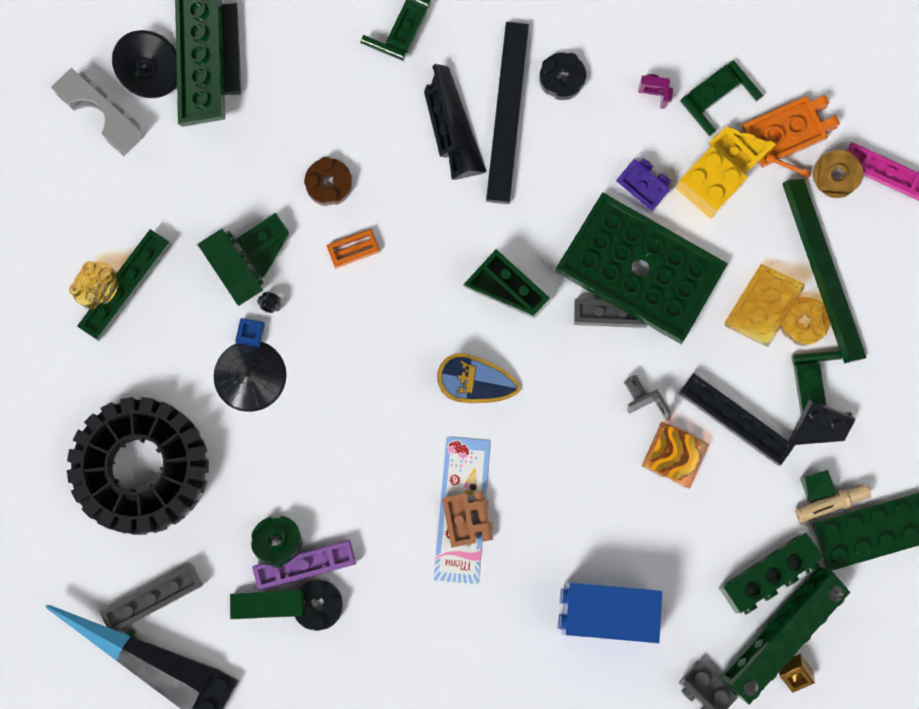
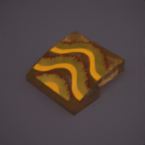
M661 422L641 466L660 477H665L684 488L690 489L709 444L679 428Z

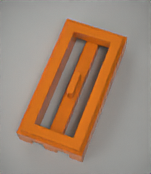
M372 229L326 245L335 269L380 253ZM370 237V240L336 253L333 251L334 249ZM372 245H373V248H370V249L364 250V251H362V252L356 253V254H354V255H351V256L345 257V258H343V259L337 260V258H339V257L348 255V254H350V253L356 252V251H358V250H361V249H364V248H366V247H369V246H372Z

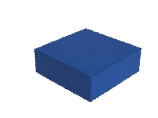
M240 318L235 342L237 344L260 347L265 322Z

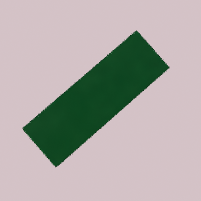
M304 590L230 594V619L305 616Z

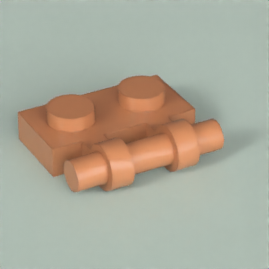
M484 491L474 492L475 502L468 503L467 493L442 498L451 548L475 544L474 533L482 532L483 542L493 540L491 531L493 530V523L489 521L487 511L489 503L488 500H485ZM477 510L480 524H472L470 511Z

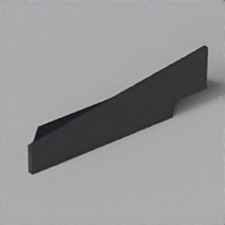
M435 63L432 67L434 70L432 83L426 84L424 95L439 155L444 158L449 157L452 180L484 174L486 168L448 66Z

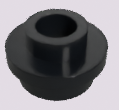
M264 292L262 296L258 297L257 303L263 311L274 313V311L276 312L281 309V298L278 295Z

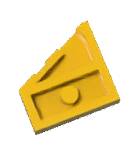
M727 126L709 142L710 147L713 146L745 175L776 147V144L772 141L767 142L755 138L754 135L740 133L738 130Z

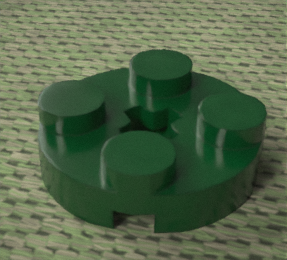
M285 516L263 519L255 526L251 535V548L256 558L263 564L271 565L274 568H280L293 560L303 545L298 526L293 520ZM273 537H283L280 544L272 545L271 539Z

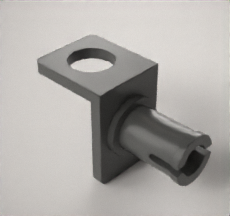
M637 375L632 376L633 380L628 378L624 381L625 386L634 401L628 404L627 411L629 414L655 401L665 420H670L671 411L658 389L647 393Z

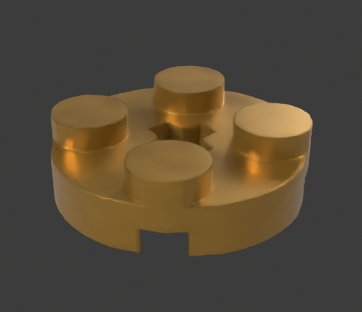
M841 149L831 150L822 154L813 169V180L816 187L826 196L832 198H843L850 195L860 186L863 178V168L858 158L851 152ZM836 167H841L840 170L845 174L836 181L831 172L835 171Z

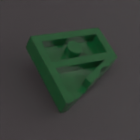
M274 213L235 240L261 278H264L286 241L289 231L278 215Z

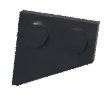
M809 399L788 441L794 445L845 441L856 419L851 415Z

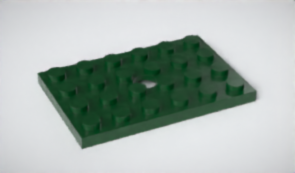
M602 192L557 265L555 272L682 345L728 263ZM643 260L648 263L650 273L647 276H638L633 272L632 264Z

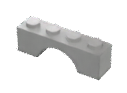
M71 67L51 88L73 111L85 107L96 108L102 111L105 116V124L101 134L124 157L143 138L139 130L141 128L140 124L132 117L127 119L123 115L125 111L116 102L111 104L106 99L108 97L107 94L100 87L93 88L89 84L91 80L82 71L77 73Z

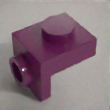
M647 74L646 76L642 75L640 79L638 93L661 96L660 108L665 109L667 102L672 101L673 88L669 87V78H661L656 74Z

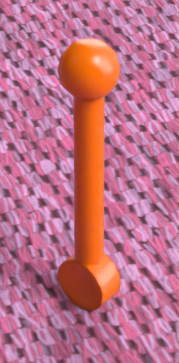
M768 154L766 157L768 163L774 162L800 173L802 177L809 178L811 175V171L800 169L781 161L773 154Z

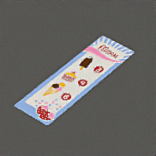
M446 438L434 569L435 581L479 583L482 532L474 533L475 544L451 548L442 498L467 493L468 503L475 502L474 492L484 491L486 500L490 453L489 440ZM477 510L470 511L472 524H480Z

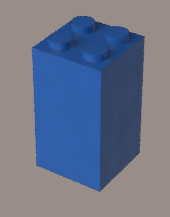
M566 583L565 588L560 589L559 603L564 605L563 614L558 615L557 628L562 630L561 635L659 644L662 591L581 583Z

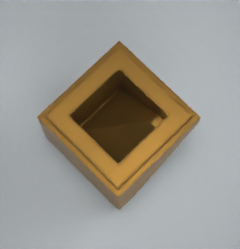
M801 654L794 656L779 672L780 678L792 693L815 683L814 672Z

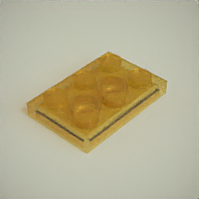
M760 264L724 322L725 327L769 347L804 290V283Z

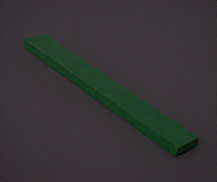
M787 180L782 185L844 364L866 359L865 351L805 180Z

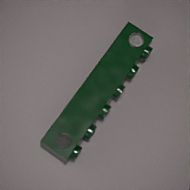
M819 566L721 673L719 678L738 698L750 705L851 592L834 572Z

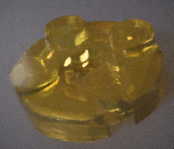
M88 261L83 264L81 271L70 285L69 293L73 295L74 300L82 307L96 309V305L100 303L105 305L115 295L119 282L116 279L117 272L105 262L93 263Z
M799 297L792 300L785 306L779 318L780 329L784 336L800 346H810L817 343L828 333L830 326L824 303L811 297ZM803 315L810 319L811 323L808 324V327H804L803 323H799V319Z

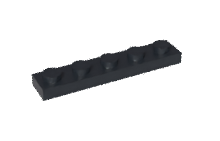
M695 373L690 376L678 393L778 466L783 464L795 446Z

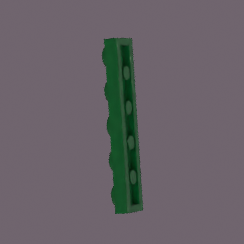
M149 229L77 327L97 341H100L170 247L171 243Z

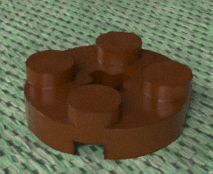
M322 157L308 168L304 184L308 196L315 203L322 206L337 205L344 202L350 195L352 176L348 167L343 162L331 159L330 157ZM332 177L334 185L324 187L323 179Z

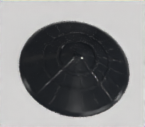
M136 30L125 34L118 40L112 52V66L117 79L127 90L144 98H160L171 93L176 88V49L166 38L152 31Z
M261 342L260 347L237 343L231 345L218 358L213 375L215 389L219 397L228 406L244 412L259 411L273 404L283 392L287 377L286 366L281 355L276 349L264 342Z

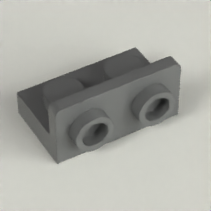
M698 661L679 681V684L683 687L681 690L683 695L691 702L695 699L702 706L700 709H728L738 698L701 661Z

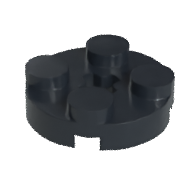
M556 53L542 62L539 83L547 95L549 93L558 100H569L580 93L585 84L586 69L576 54ZM559 72L568 74L566 81L556 77L559 75Z
M317 579L306 582L299 587L298 590L305 591V616H295L297 622L304 628L314 631L328 629L335 625L340 619L343 610L342 595L337 587L328 581ZM313 599L317 601L323 599V611L316 610L314 612L311 609L313 607L311 603Z

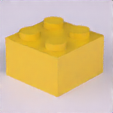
M711 146L679 180L676 189L712 219L743 186L748 177Z

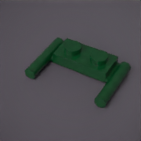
M406 0L386 43L366 35L362 36L360 43L404 61L425 19L431 0Z
M733 60L691 90L680 102L710 137L717 130L704 116L703 112L741 84L756 102L763 98L764 95Z
M840 350L792 355L800 413H803L809 399L826 405L821 367L818 362L841 360ZM845 412L846 414L852 416L851 412Z

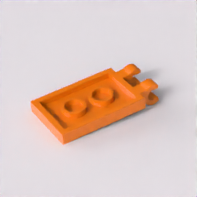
M826 95L811 102L808 96H805L744 123L741 128L744 133L754 135L755 138L774 142L776 147L768 154H773L777 159L782 160L828 138L826 132L837 129L840 122L836 115L821 121L817 112L827 108L826 105L829 104ZM767 155L759 162L761 168L773 164L766 161Z

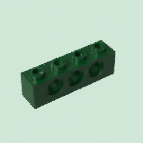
M807 532L801 533L720 586L719 589L735 613L743 612L747 615L758 607L756 603L763 598L765 601H768L778 594L777 589L781 586L789 587L799 580L797 576L805 571L808 574L820 566L818 562L824 557ZM790 555H794L798 560L796 568H792L788 564ZM770 568L777 572L775 582H771L767 577V572ZM749 582H753L757 587V592L754 596L747 593L746 586Z

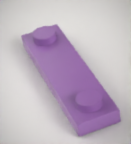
M351 540L299 553L293 560L280 568H274L271 565L262 563L252 566L257 590L261 591L357 564Z

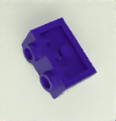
M634 158L616 181L648 209L654 211L666 195L674 189L670 185L672 181L662 173L659 175L652 170L654 166L645 158L641 160Z

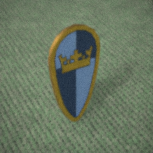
M455 353L446 357L437 371V383L441 392L448 399L455 402H499L509 399L520 392V384L504 369L469 354Z

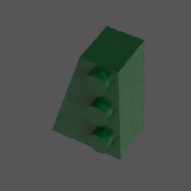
M220 229L197 245L236 304L240 306L262 292L261 285L264 282L256 271L251 273L247 267L250 261L243 251L238 253L233 244L237 243L231 232L229 230L224 232L223 229Z
M497 249L463 284L465 288L534 319L551 302L549 296Z

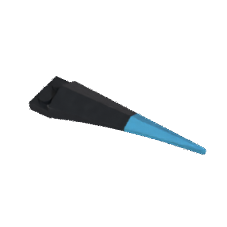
M45 605L46 609L180 709H224L240 681L216 667L129 636L52 605Z

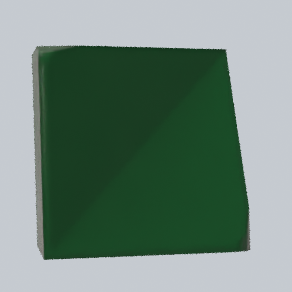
M828 470L800 478L808 502L836 494Z

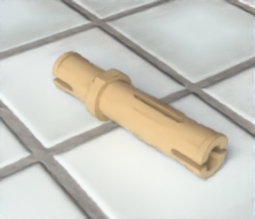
M865 483L851 489H841L832 496L796 508L795 514L798 521L803 523L841 508H851V504L871 498V492Z

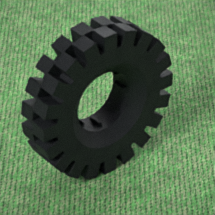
M133 397L120 399L118 404L110 402L101 407L102 412L98 415L92 413L84 421L87 425L83 431L78 429L72 440L76 442L75 448L69 449L67 462L71 463V469L67 470L68 483L73 484L74 489L71 490L75 501L82 505L83 508L81 510L89 518L96 520L97 524L107 529L132 535H147L150 532L157 533L166 530L167 526L171 524L176 525L185 518L184 514L188 510L192 511L199 502L197 497L200 492H204L207 483L204 480L205 473H209V460L206 459L205 454L207 448L196 426L173 406L163 401L158 402L153 398L141 397L139 400ZM140 440L142 443H145V440L151 441L158 447L156 451L158 453L161 452L163 458V467H160L162 472L155 484H149L150 488L140 492H136L135 489H131L130 492L125 491L118 485L119 479H115L113 475V464L116 463L114 458L117 452L122 447L125 448L126 444L131 441Z

